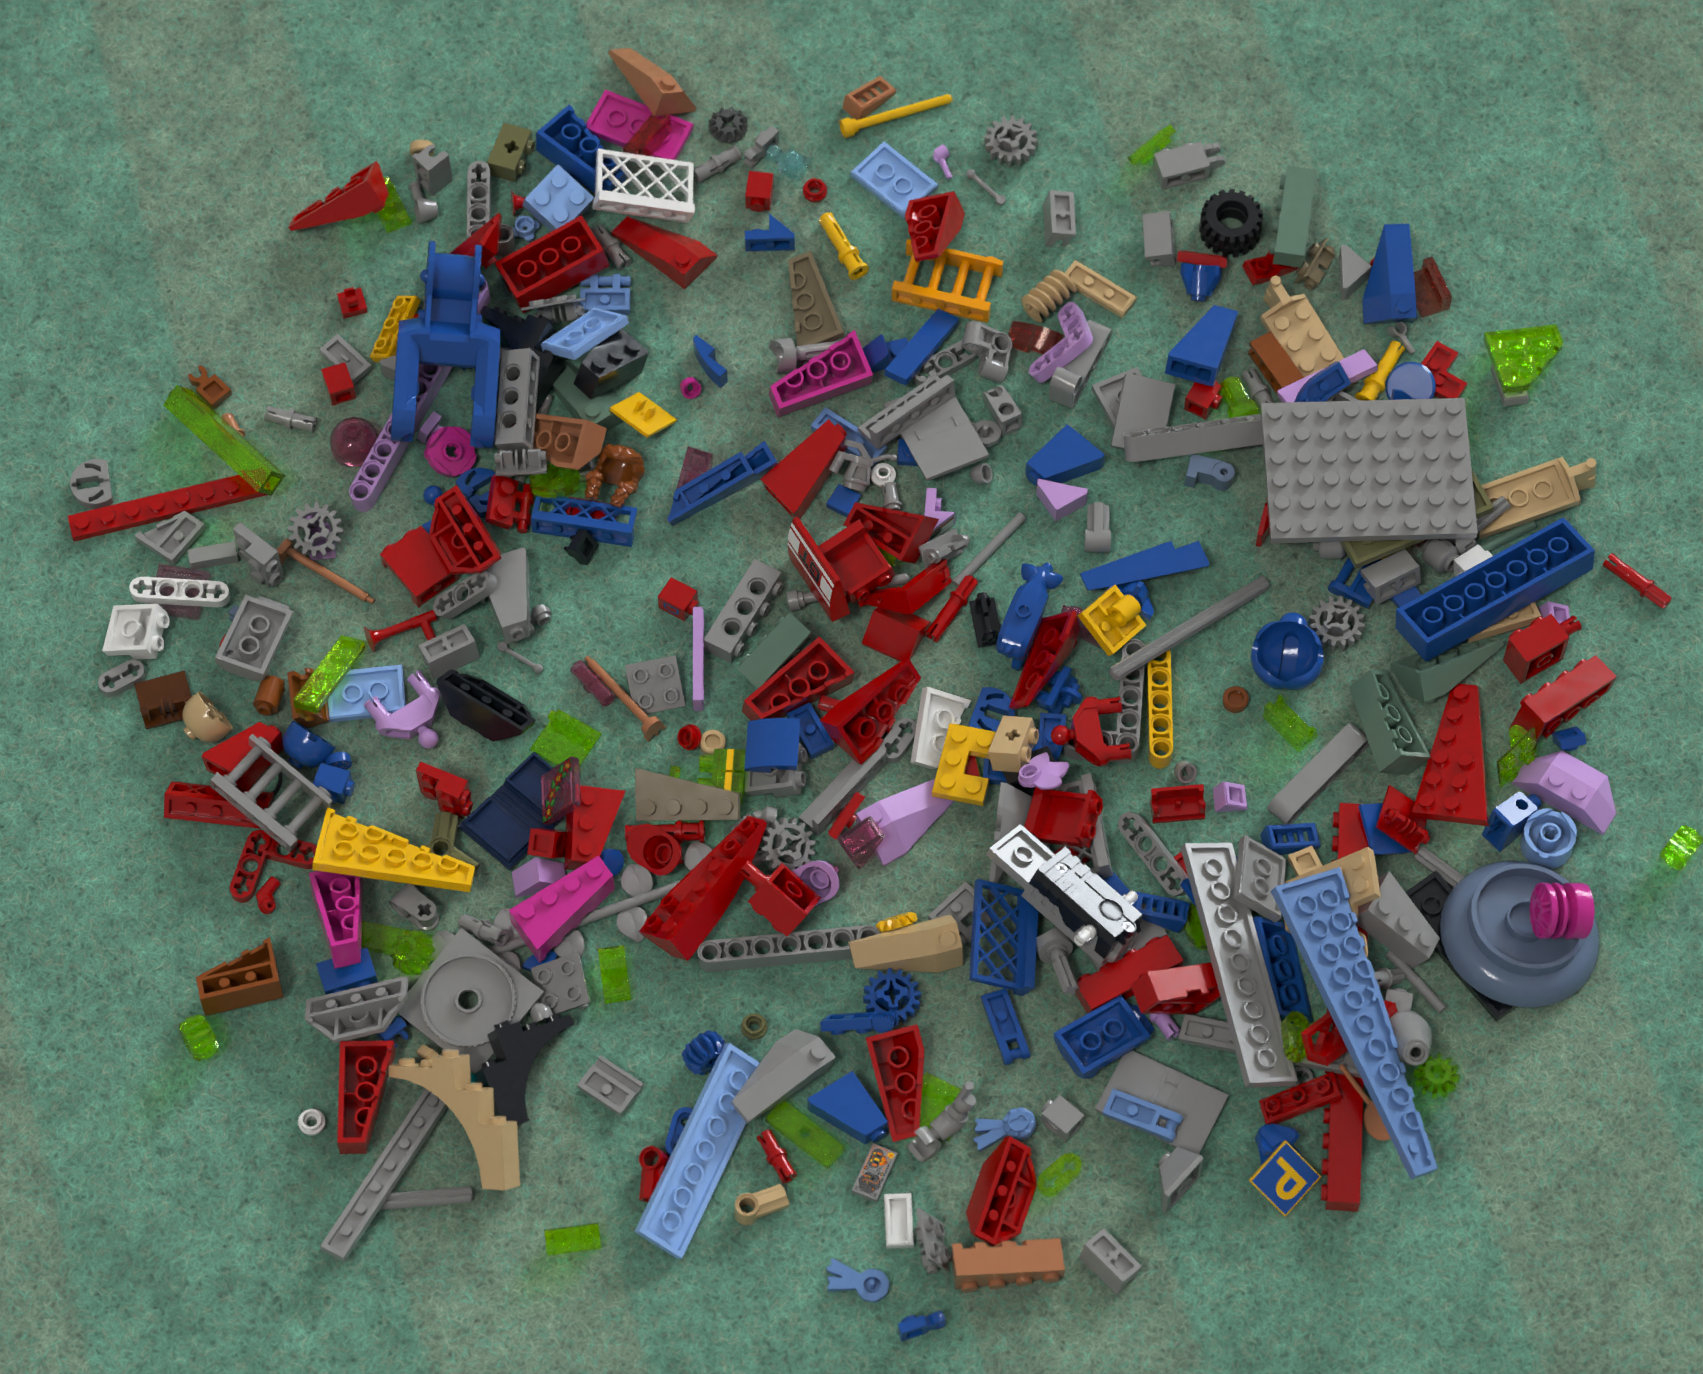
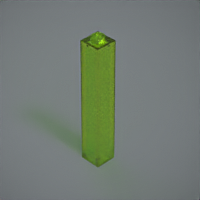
M176 385L169 393L167 400L163 404L167 410L257 492L270 496L273 495L286 476L191 389Z

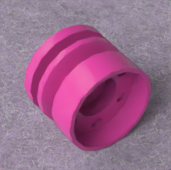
M1541 882L1533 889L1529 910L1532 930L1536 937L1539 939H1558L1561 936L1565 939H1585L1588 937L1593 927L1595 914L1594 900L1588 885L1585 883H1565L1561 885L1559 883L1549 884Z

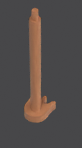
M288 538L276 549L281 565L290 556L362 601L374 603L375 600L369 597L368 593L307 556H303L299 551H296L294 549L295 542H290Z
M589 656L584 658L590 669L643 723L641 731L644 734L643 737L648 742L651 741L653 735H659L658 731L660 729L664 730L666 728L658 717L652 716L649 718L594 659H591Z

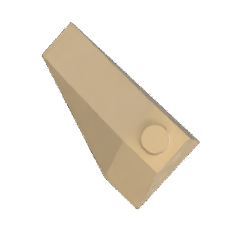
M951 915L848 942L854 967L859 969L888 970V968H891V970L897 971L902 969V971L938 973L963 966V947L956 920Z

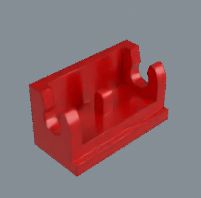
M1203 784L1151 788L1150 807L1153 824L1205 819L1206 803L1204 802Z

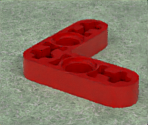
M263 830L253 831L246 840L230 883L232 898L239 903L248 902L253 898L267 859L304 869H313L314 858L311 857L309 861H306L304 855L313 852L315 856L317 846L313 843L298 840L297 846L291 853L280 855L277 853L278 847L281 846ZM261 838L264 844L259 846L258 855L254 854L256 850L254 842H258ZM298 847L300 854L297 853V858H295ZM255 861L258 867L253 872H247L243 869L245 863ZM244 877L247 879L246 888L248 891H243L242 894H238V890L236 888H241L243 886Z

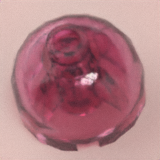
M350 417L342 420L331 432L330 447L332 456L339 464L345 467L359 466L361 468L379 437L378 431L371 422L364 418Z

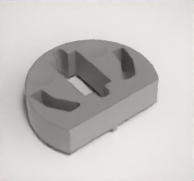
M92 459L80 464L73 471L70 479V487L75 500L80 505L89 509L102 508L113 504L108 462L103 459ZM100 481V486L77 489L78 484Z

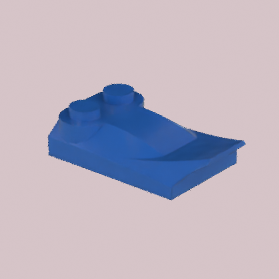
M1120 995L1054 1032L1053 1038L1061 1055L1074 1073L1082 1079H1089L1097 1075L1102 1067L1149 1040L1155 1029L1145 1015L1141 1014L1137 1005L1127 1003Z

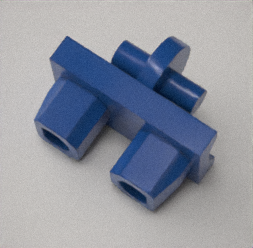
M1064 666L1061 672L1056 671L1047 682L1048 686L1052 688L1050 693L1046 691L1039 692L1036 702L1040 708L1047 710L1049 713L1061 714L1064 707L1069 708L1071 703L1079 704L1081 702L1082 695L1078 692L1080 685L1077 684V679L1072 676L1071 668Z

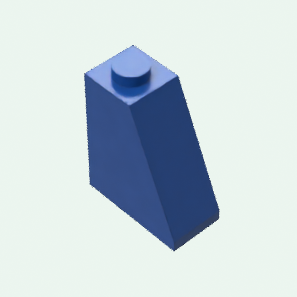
M1067 424L1026 463V477L1035 486H1037L1038 479L1064 483L1100 470L1104 466L1105 454Z
M853 1071L807 1098V1108L811 1113L865 1145L871 1141L876 1143L886 1136L888 1121Z

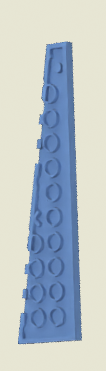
M1338 867L1275 886L1271 893L1410 1179L1413 1180L1433 1173L1438 1168L1427 1134L1423 1128L1421 1115L1416 1111L1412 1100L1414 1094L1412 1087H1408L1404 1075L1406 1073L1404 1063L1400 1062L1397 1054L1398 1044L1378 982L1374 977L1371 961L1366 958L1364 951L1366 945L1363 936H1359L1356 927L1357 917L1355 912L1351 911L1348 902L1350 896L1341 868Z

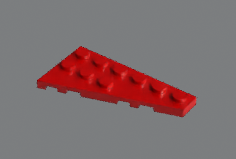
M1457 684L1450 690L1430 753L1431 758L1427 762L1412 809L1414 818L1489 826L1484 750L1482 745L1480 691L1477 685Z

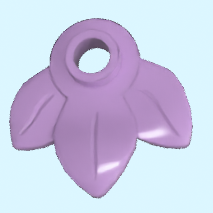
M1042 753L1032 758L1029 764L1021 767L1018 775L1019 783L1023 787H1037L1042 790L1054 789L1062 784L1061 778L1067 773L1069 763L1050 762L1048 753Z

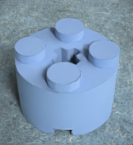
M1545 808L1534 812L1528 818L1520 839V847L1523 856L1529 863L1554 869L1562 866L1569 860L1576 842L1577 829L1573 820L1567 814Z

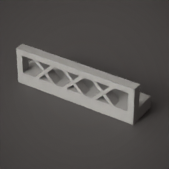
M935 374L859 426L858 432L878 450L955 397L954 380L949 375L939 378Z
M880 747L861 765L853 759L799 816V822L805 823L806 827L819 837L836 819L845 805L849 803L852 796L857 792L860 793L887 764V751Z

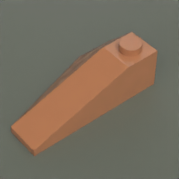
M631 48L609 50L608 54L654 116L695 112L696 106L670 74Z
M536 414L533 449L541 448V451H546V460L556 467L579 470L601 453L607 428L584 419Z

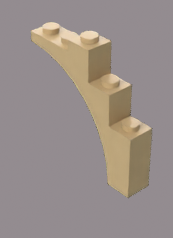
M457 1049L443 1050L442 1055L432 1057V1059L421 1060V1063H415V1058L399 1059L398 1064L388 1066L389 1077L405 1079L423 1086L439 1097L453 1111L473 1145L480 1168L482 1189L508 1190L520 1186L517 1121H506V1116H494L493 1088L482 1087V1083H471L469 1054H459Z

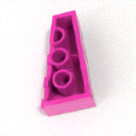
M597 856L509 909L511 924L539 963L546 958V954L553 947L556 948L563 941V937L572 928L575 929L589 912H592L615 890L613 875L602 859Z
M323 871L309 873L313 900L334 968L361 963L363 877Z

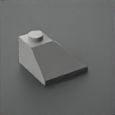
M1177 1147L1172 1153L1166 1152L1158 1163L1160 1165L1158 1173L1161 1211L1165 1215L1200 1178L1204 1160L1201 1155Z

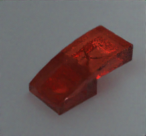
M1018 321L1011 323L1008 333L1012 341V347L1025 353L1033 350L1042 355L1059 343L1064 336L1045 327Z

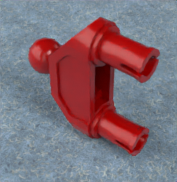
M1094 696L1086 697L1073 715L1070 729L1064 725H1058L1052 729L1051 739L1053 743L1063 746L1073 739L1075 751L1091 764L1099 767L1106 766L1109 761L1131 760L1132 755L1129 743L1110 746L1104 744L1099 722V715L1122 713V703L1119 702L1121 701L1120 696L1106 699H1097Z

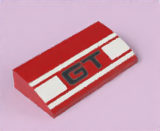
M798 517L793 518L788 534L789 558L831 622H834L850 614L841 580Z

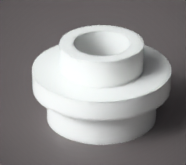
M887 463L877 464L871 470V480L878 487H881L882 484L885 485L884 483L894 482L896 479L895 469ZM880 472H886L887 475H886V476H880L879 473H880Z
M307 1109L302 1112L298 1118L300 1130L306 1135L319 1134L325 1127V1118L322 1112L317 1109ZM311 1119L317 1121L314 1126H308L307 1122Z

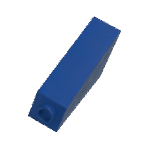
M1214 305L1169 352L1165 374L1213 387L1235 330L1238 311Z

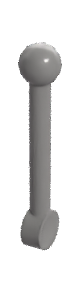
M969 169L966 172L967 177L974 179L993 196L998 205L1005 204V196L994 192L976 176V172L973 169Z
M505 642L498 643L497 648L499 652L510 654L533 668L537 674L543 671L541 664H535L511 650Z

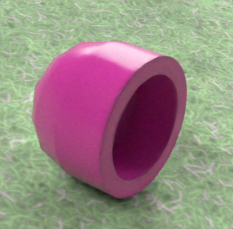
M688 377L681 381L680 391L685 398L694 399L701 393V385L694 377ZM689 384H691V386H692V388H693V389L690 390V391H689L688 388H687V386H688Z

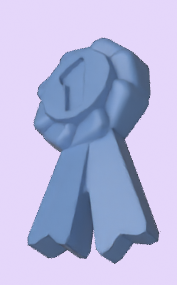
M1020 1107L1010 1109L1003 1120L975 1119L977 1124L975 1133L983 1135L975 1137L973 1140L978 1144V1150L982 1151L1006 1136H1011L1016 1140L1027 1139L1036 1129L1035 1117L1029 1110Z
M833 1258L831 1259V1265L826 1268V1271L839 1277H827L829 1292L856 1290L863 1301L874 1303L887 1296L889 1280L882 1271L867 1269L862 1273H858Z

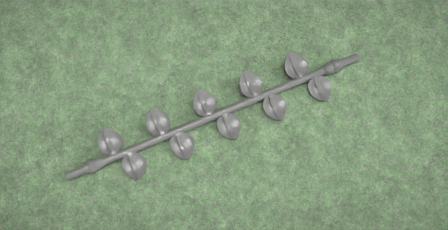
M701 842L691 843L684 856L685 867L691 871L712 849ZM765 853L755 854L752 864L763 863L761 859L765 856ZM638 864L628 865L621 877V887L631 898L589 912L577 927L619 913L617 916V928L620 933L636 943H640L645 937L641 935L639 930L645 924L647 914L642 908L637 906L665 897L680 881L652 890L653 880L650 872ZM509 908L501 909L494 920L493 926L506 930L508 932L506 934L508 939L503 946L494 945L488 947V949L520 973L519 958L511 950L526 946V943L511 924ZM572 928L563 937V941L556 948L553 947L557 956L561 958L579 952L581 960L584 952V939L578 930ZM438 931L434 935L429 945V952L434 960L455 936L449 931ZM427 969L419 972L399 973L400 976L394 977V979L407 976L409 991Z

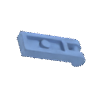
M1112 1089L1102 1112L1105 1117L1147 1132L1170 1143H1173L1176 1134L1174 1132L1176 1127L1180 1126L1183 1120V1116L1176 1112L1116 1089ZM1160 1118L1167 1121L1165 1128L1158 1126Z

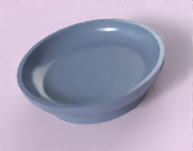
M1524 861L1490 863L1473 870L1461 879L1451 890L1443 905L1440 919V934L1444 950L1454 969L1478 992L1507 1005L1542 1007L1567 999L1588 981L1598 958L1599 930L1594 915L1591 933L1585 939H1565L1562 936L1558 939H1539L1536 937L1532 930L1529 910L1533 889L1541 882L1549 884L1559 883L1561 885L1570 882L1546 867Z

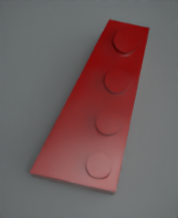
M1596 655L1589 660L1582 659L1570 672L1565 670L1553 683L1546 682L1536 694L1532 695L1530 693L1526 695L1520 702L1521 707L1509 730L1531 751L1537 746L1536 743L1542 735L1547 739L1562 721L1565 723L1569 722L1577 715L1581 708L1583 710L1607 693L1617 676Z

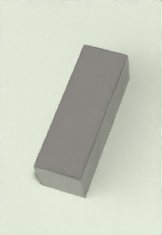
M235 541L187 549L191 570L239 562Z

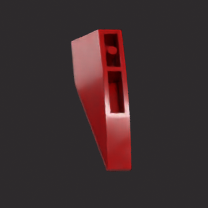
M747 816L663 897L659 906L646 919L645 924L639 930L641 935L671 956L689 961L700 944L719 922L744 880V877L738 871L748 860L752 863L765 831L766 821Z

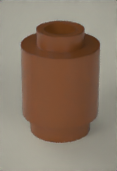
M269 675L260 682L253 702V706L258 713L269 716L278 712L285 692V683L282 679Z

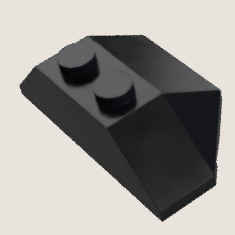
M450 669L436 681L450 716L492 742L521 735L536 722L526 705L483 679L468 674H459L458 671Z

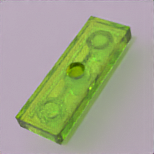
M785 1100L777 1104L765 1118V1122L827 1170L845 1151V1146ZM808 1133L809 1136L804 1138L801 1134Z

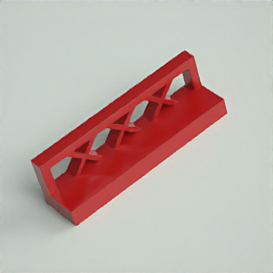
M171 781L164 794V818L259 828L211 788L210 785ZM262 792L256 798L257 802L255 804L263 810L264 808L268 809L274 801V793Z
M1383 1000L1388 1016L1391 1018L1397 1013L1396 1003ZM1327 1012L1301 1032L1307 1060L1325 1066L1330 1065L1348 1051L1336 1025L1334 1030L1328 1032L1333 1020L1330 1012ZM1319 1031L1317 1042L1313 1045L1311 1036Z

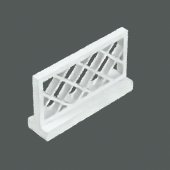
M598 149L596 152V185L593 209L688 223L695 214V204H693L694 163ZM603 157L611 158L617 166L609 171L603 164ZM629 161L636 162L641 168L634 175L625 166ZM659 165L665 173L657 178L649 167ZM676 168L687 170V177L682 182L672 172ZM618 169H621L629 178L622 184L613 175ZM643 172L653 181L646 188L636 178ZM667 175L676 184L670 191L660 182ZM608 178L616 186V189L613 191L602 190V182ZM632 181L641 192L633 195L624 187ZM656 185L664 196L654 198L648 190ZM680 189L686 195V202L677 201L672 193Z

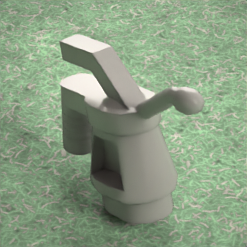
M845 439L844 445L857 448L861 455L838 451L828 470L837 474L845 459L851 461L843 477L845 480L843 486L865 492L866 486L870 484V472L873 463L884 459L896 461L897 456L895 454H885L870 458L862 443Z

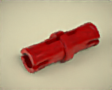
M772 1130L763 1131L761 1135L757 1136V1141L767 1155L766 1160L768 1164L774 1167L783 1184L791 1182L793 1180L791 1175L793 1178H796L797 1173L787 1159L786 1150L780 1147Z

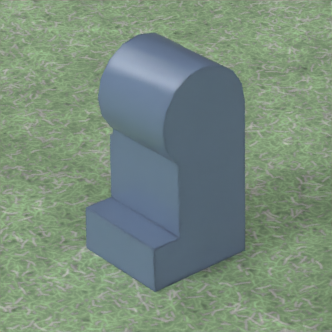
M1191 454L1184 486L1194 488L1195 482L1212 485L1215 489L1224 491L1232 486L1235 470L1227 462Z

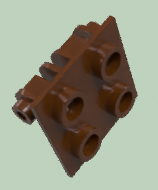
M185 670L134 684L146 730L183 720V708L191 698Z

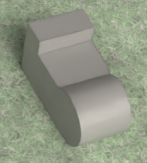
M1002 385L982 394L988 411L1002 430V437L1023 428L1022 413L1009 392L1007 393Z

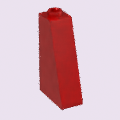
M829 419L760 479L764 488L793 518H802L832 472L828 469L838 451L845 452L848 447L844 445L845 436H847L846 431L838 423L834 425Z

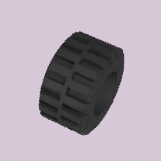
M1229 189V192L1221 190L1218 196L1215 193L1211 195L1210 200H1206L1200 218V238L1202 241H1205V246L1208 249L1212 247V252L1215 254L1221 252L1222 256L1227 257L1228 254H1232L1233 258L1238 257L1239 253H1242V255L1247 254L1248 249L1253 250L1256 247V243L1260 240L1263 223V211L1260 209L1259 202H1254L1252 195L1246 196L1245 192L1241 190L1237 193L1235 189ZM1225 218H1234L1242 222L1243 225L1238 228H1228L1219 221Z

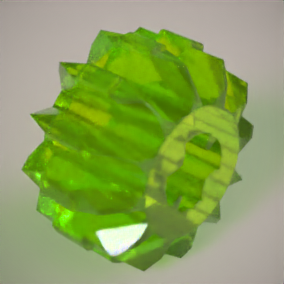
M1683 825L1667 842L1660 853V858L1676 870L1683 869L1703 843V837L1695 829Z
M405 930L403 936H397L398 942L396 945H391L394 949V952L390 954L393 960L392 965L402 973L411 976L413 974L421 975L423 969L429 970L428 963L434 961L431 955L436 951L432 945L433 940L419 930Z
M199 1014L190 1016L179 1024L181 1039L193 1059L197 1061L206 1060L219 1051V1043L213 1029L204 1016Z
M1437 1053L1436 1059L1429 1054L1428 1059L1424 1063L1417 1065L1418 1068L1414 1070L1413 1076L1418 1078L1415 1081V1086L1423 1087L1422 1095L1430 1091L1432 1092V1099H1436L1437 1093L1445 1098L1448 1095V1091L1454 1092L1456 1090L1455 1083L1459 1082L1460 1076L1456 1074L1458 1072V1065H1450L1452 1061L1451 1056L1443 1060L1441 1059V1053ZM1434 1073H1438L1440 1079L1435 1078Z

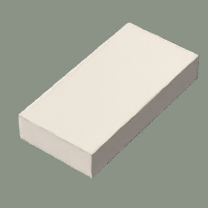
M911 1193L884 1194L886 1249L914 1248Z

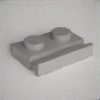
M600 1055L595 1064L590 1067L577 1084V1088L622 1117L636 1099L640 1090L644 1088V1083Z

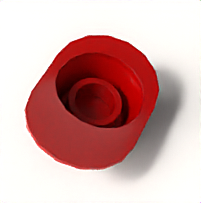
M640 824L629 833L626 844L630 858L653 874L659 876L668 875L679 864L683 863L680 844L673 836L651 824Z

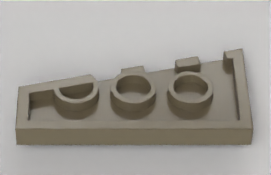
M635 768L636 821L741 819L739 792Z

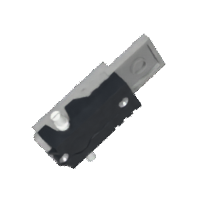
M1021 824L989 848L986 855L1025 889L1021 896L1099 965H1102L1105 961H1116L1124 950L1130 949L1135 944V940L1141 932L1140 924L1143 916L1132 906L1134 901L1138 899L1135 891L1131 890L1128 894L1121 896L1096 873L1093 874L1086 864L1083 865L1076 855L1073 856L1068 848L1064 847L1055 855Z

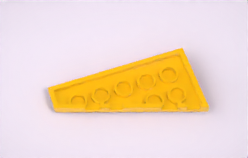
M329 807L326 809L313 860V870L463 892H471L475 874V866L448 855L441 857L431 853V848L423 845L420 848L411 845L406 838L374 825L367 827L359 824L356 818L349 815L346 818L335 814L334 809Z

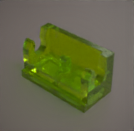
M384 177L389 195L385 201V207L377 212L386 233H390L411 225L412 221L395 189L394 183H390V177Z
M1279 694L1274 704L1268 702L1265 705L1263 718L1300 752L1318 737L1317 730L1313 726L1309 727L1284 702L1285 698Z

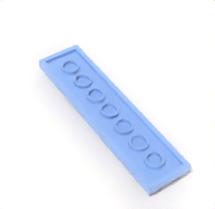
M731 1043L723 1045L722 1051L712 1068L634 1231L676 1259L683 1258L746 1124L744 1119L731 1105V1102L760 1063Z

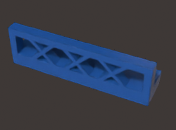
M537 493L531 516L532 532L570 538L576 534L578 529H584L588 531L596 542L632 547L637 508L622 506L620 509L608 503ZM541 502L552 504L555 507L550 512L539 511ZM569 507H576L580 512L572 516L567 515L564 510ZM597 510L602 511L605 516L600 519H592L589 514ZM620 514L630 515L629 523H619L615 520V517Z

